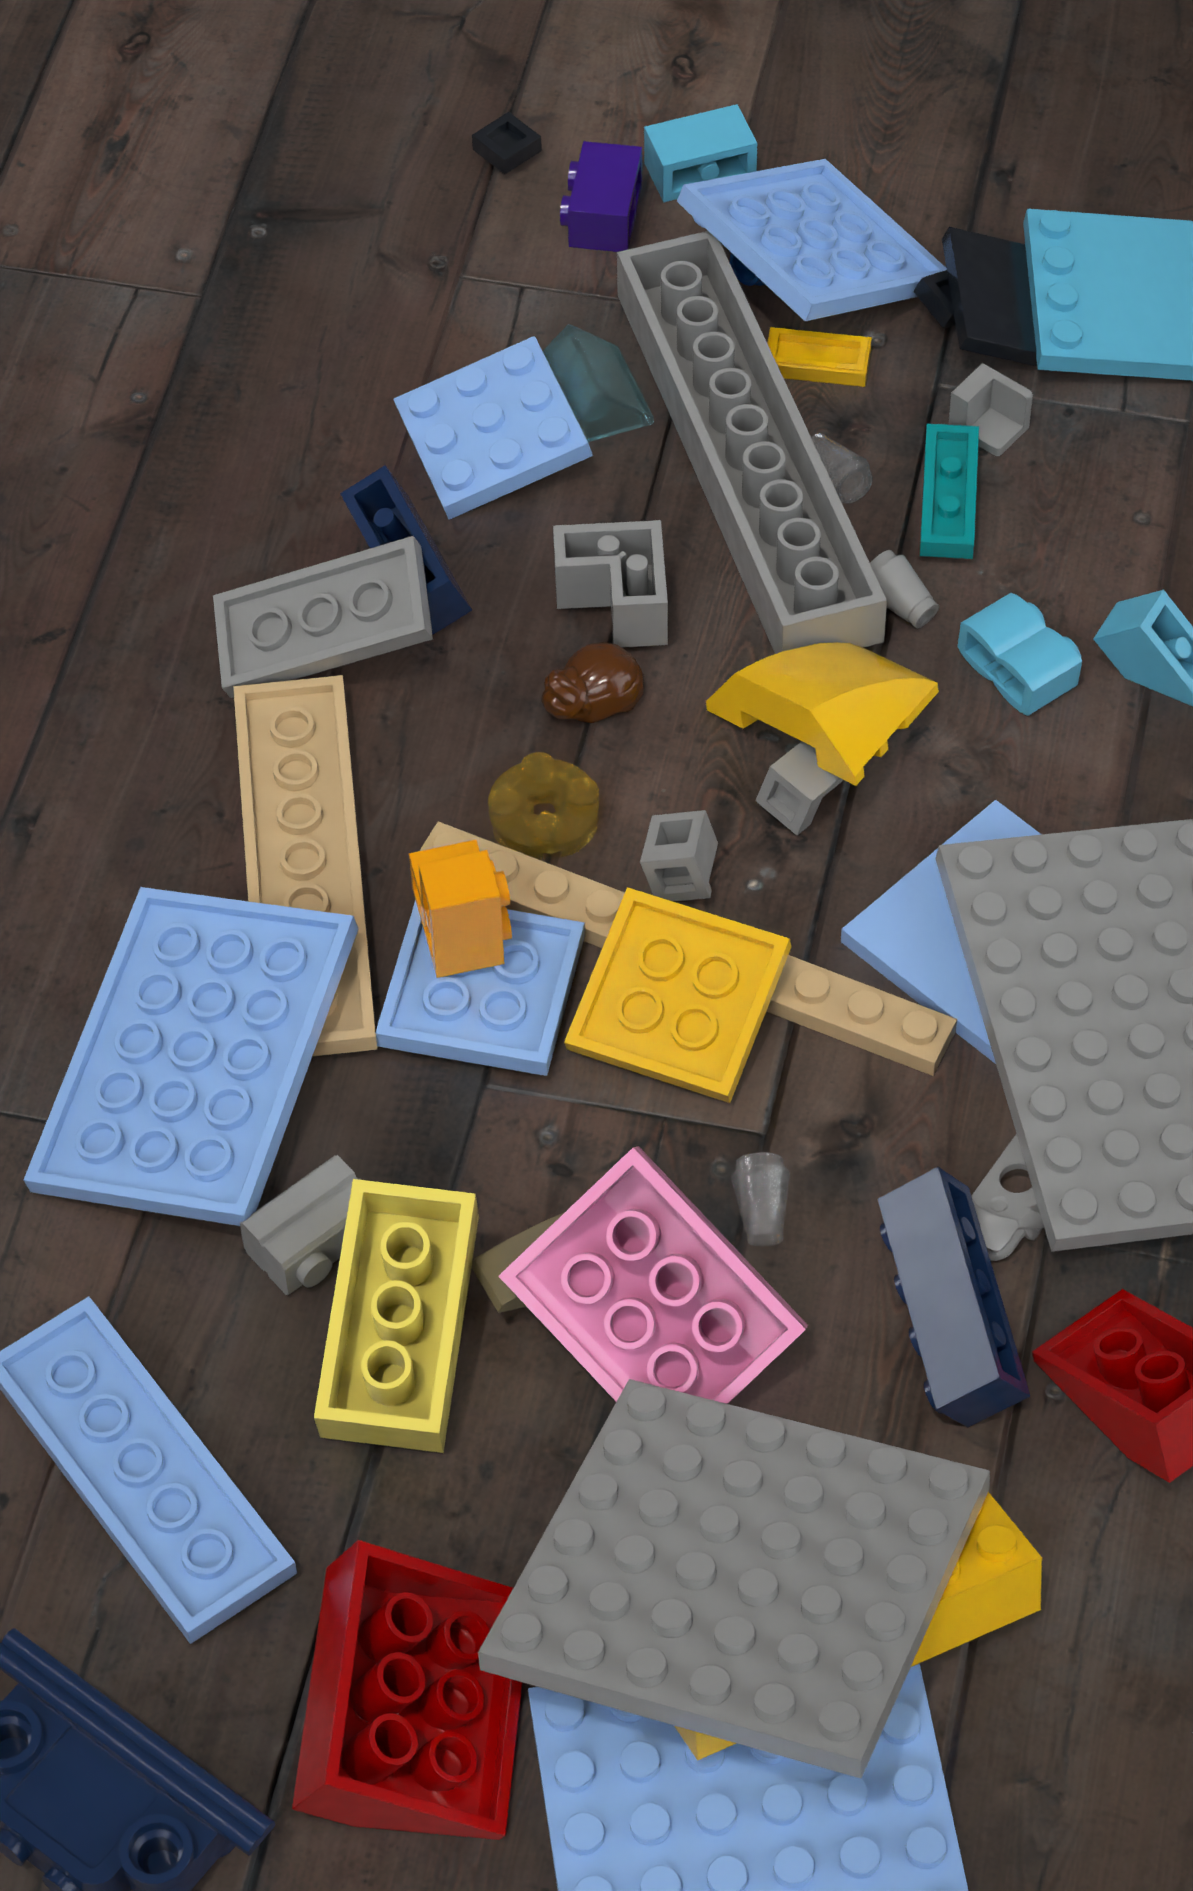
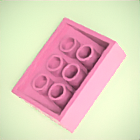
M639 1146L633 1147L498 1276L616 1402L628 1380L631 1379L728 1404L798 1338L808 1326Z

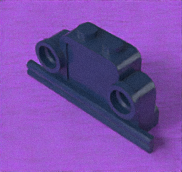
M13 1628L4 1636L0 1643V1670L18 1682V1684L4 1700L0 1701V1852L19 1866H22L28 1860L45 1873L42 1880L51 1891H191L218 1858L227 1855L235 1847L250 1856L275 1827V1822L18 1630Z

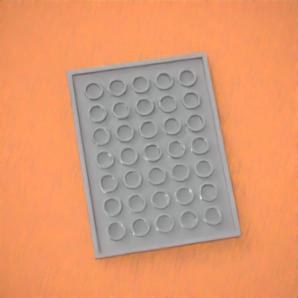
M1193 819L939 845L935 858L1051 1252L1193 1234Z

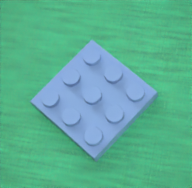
M535 336L393 399L448 519L455 518L593 456L588 441Z
M415 900L375 1032L377 1047L547 1076L585 937V922L507 909L512 939L503 941L504 964L436 978Z

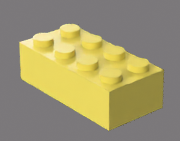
M353 1179L314 1413V1420L320 1438L444 1453L479 1220L475 1193Z

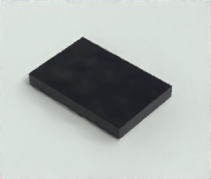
M949 227L942 238L959 348L1037 366L1025 244Z

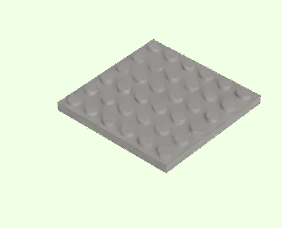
M629 1379L478 1652L480 1670L862 1778L990 1489V1471Z

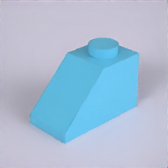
M1164 589L1117 602L1093 638L1125 679L1193 706V626Z

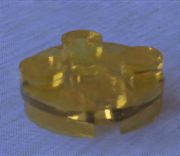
M544 752L528 754L523 758L522 763L514 765L500 775L490 790L488 814L494 836L500 845L538 860H543L542 853L552 854L561 851L562 858L578 852L590 842L598 829L599 788L597 783L583 770L571 763L554 760L549 754ZM539 803L553 804L556 810L554 813L545 810L540 815L533 813L534 806Z

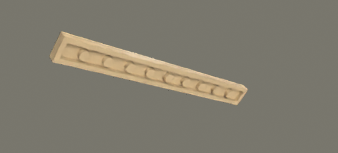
M439 821L437 822L420 851L477 840L479 850L488 851L489 858L493 861L496 872L504 871L510 895V905L506 906L508 910L585 922L584 942L603 948L625 892ZM790 955L787 957L766 1011L934 1076L956 1033L957 1026L956 1018Z

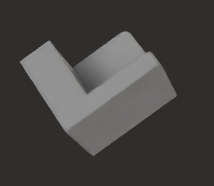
M982 363L951 392L948 425L979 426L978 446L995 456H1000L1029 428L1033 394L1026 387Z
M801 741L769 767L755 801L794 834L798 835L811 825L822 798L840 784L843 779L819 768L815 748Z

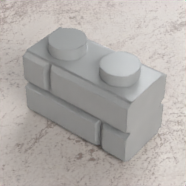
M338 1155L330 1158L251 1214L248 1219L240 1222L243 1245L247 1254L263 1271L267 1272L269 1278L285 1295L291 1294L302 1285L309 1288L320 1283L329 1274L332 1263L340 1258L353 1179L358 1178L355 1172Z

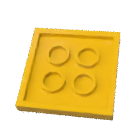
M627 887L564 1044L569 1051L731 1103L791 949L790 938Z

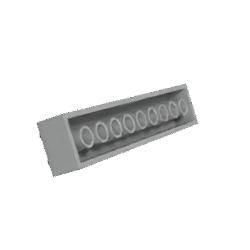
M709 231L617 252L618 298L774 653L777 654L782 651L818 643H851L860 647L883 643L887 599L721 243Z

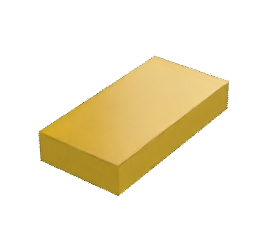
M770 327L767 344L784 379L861 387L866 385L872 337Z

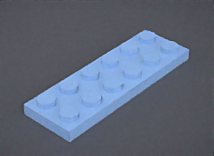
M89 1296L0 1351V1390L190 1644L297 1574L295 1561Z

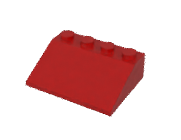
M361 1540L356 1541L326 1568L292 1810L353 1827L500 1840L505 1837L522 1682L481 1671L478 1652L511 1594L513 1587Z

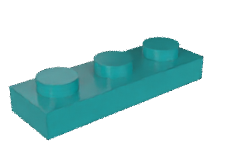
M927 424L920 556L973 559L979 426Z

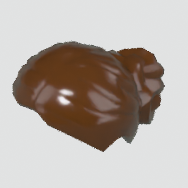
M606 642L588 644L572 655L564 669L553 670L545 678V690L541 701L545 710L557 719H577L578 721L592 724L618 712L631 711L643 696L644 674L636 659L620 646Z

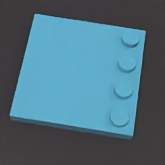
M1027 209L1023 227L1036 343L1037 370L1193 381V221Z

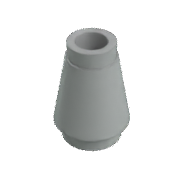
M886 550L870 562L887 599L886 608L907 622H910L917 629L923 627L935 616L939 605L933 600L932 595L904 555L897 556L892 550Z

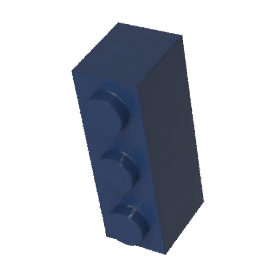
M386 465L340 493L370 548L414 536L421 545L432 635L472 611L471 606L410 497Z

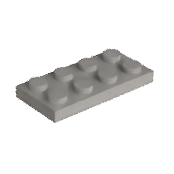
M414 536L213 595L222 689L230 698L234 697L233 686L295 680L433 639L422 548Z

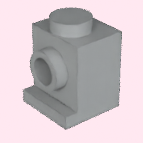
M706 810L652 816L640 864L654 896L670 901L710 898L712 889L709 879L718 841Z

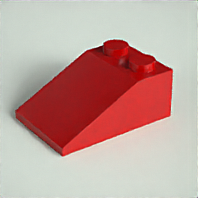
M1121 1289L1032 1351L1034 1362L1127 1458L1169 1483L1193 1466V1327Z

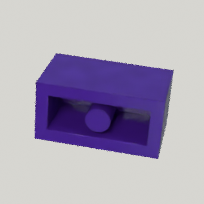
M583 141L579 161H571L569 166L568 191H572L571 196L563 195L560 208V225L568 226L569 247L613 252L629 249L642 188V147Z

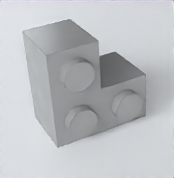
M661 520L553 526L557 609L611 606L613 644L620 647L668 645V600Z

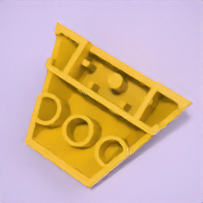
M840 642L818 643L779 652L734 673L706 700L707 711L743 729L760 720L814 747L819 768L857 786L865 777L864 766L873 756L882 757L888 750L887 740L897 729L908 728L937 695L939 690L937 682L863 647Z

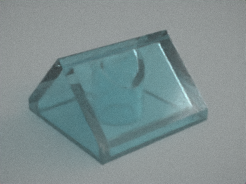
M568 324L543 350L588 442L654 424V417L618 346Z

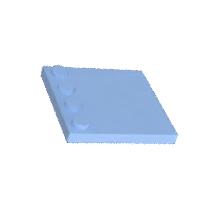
M826 159L684 184L677 199V202L693 216L694 221L699 226L707 229L804 321L915 298L917 295L913 291L921 278L947 270L941 262Z
M994 800L942 845L1042 834L997 800ZM937 848L841 929V943L920 1005L956 1018V1033L995 1063L936 863Z

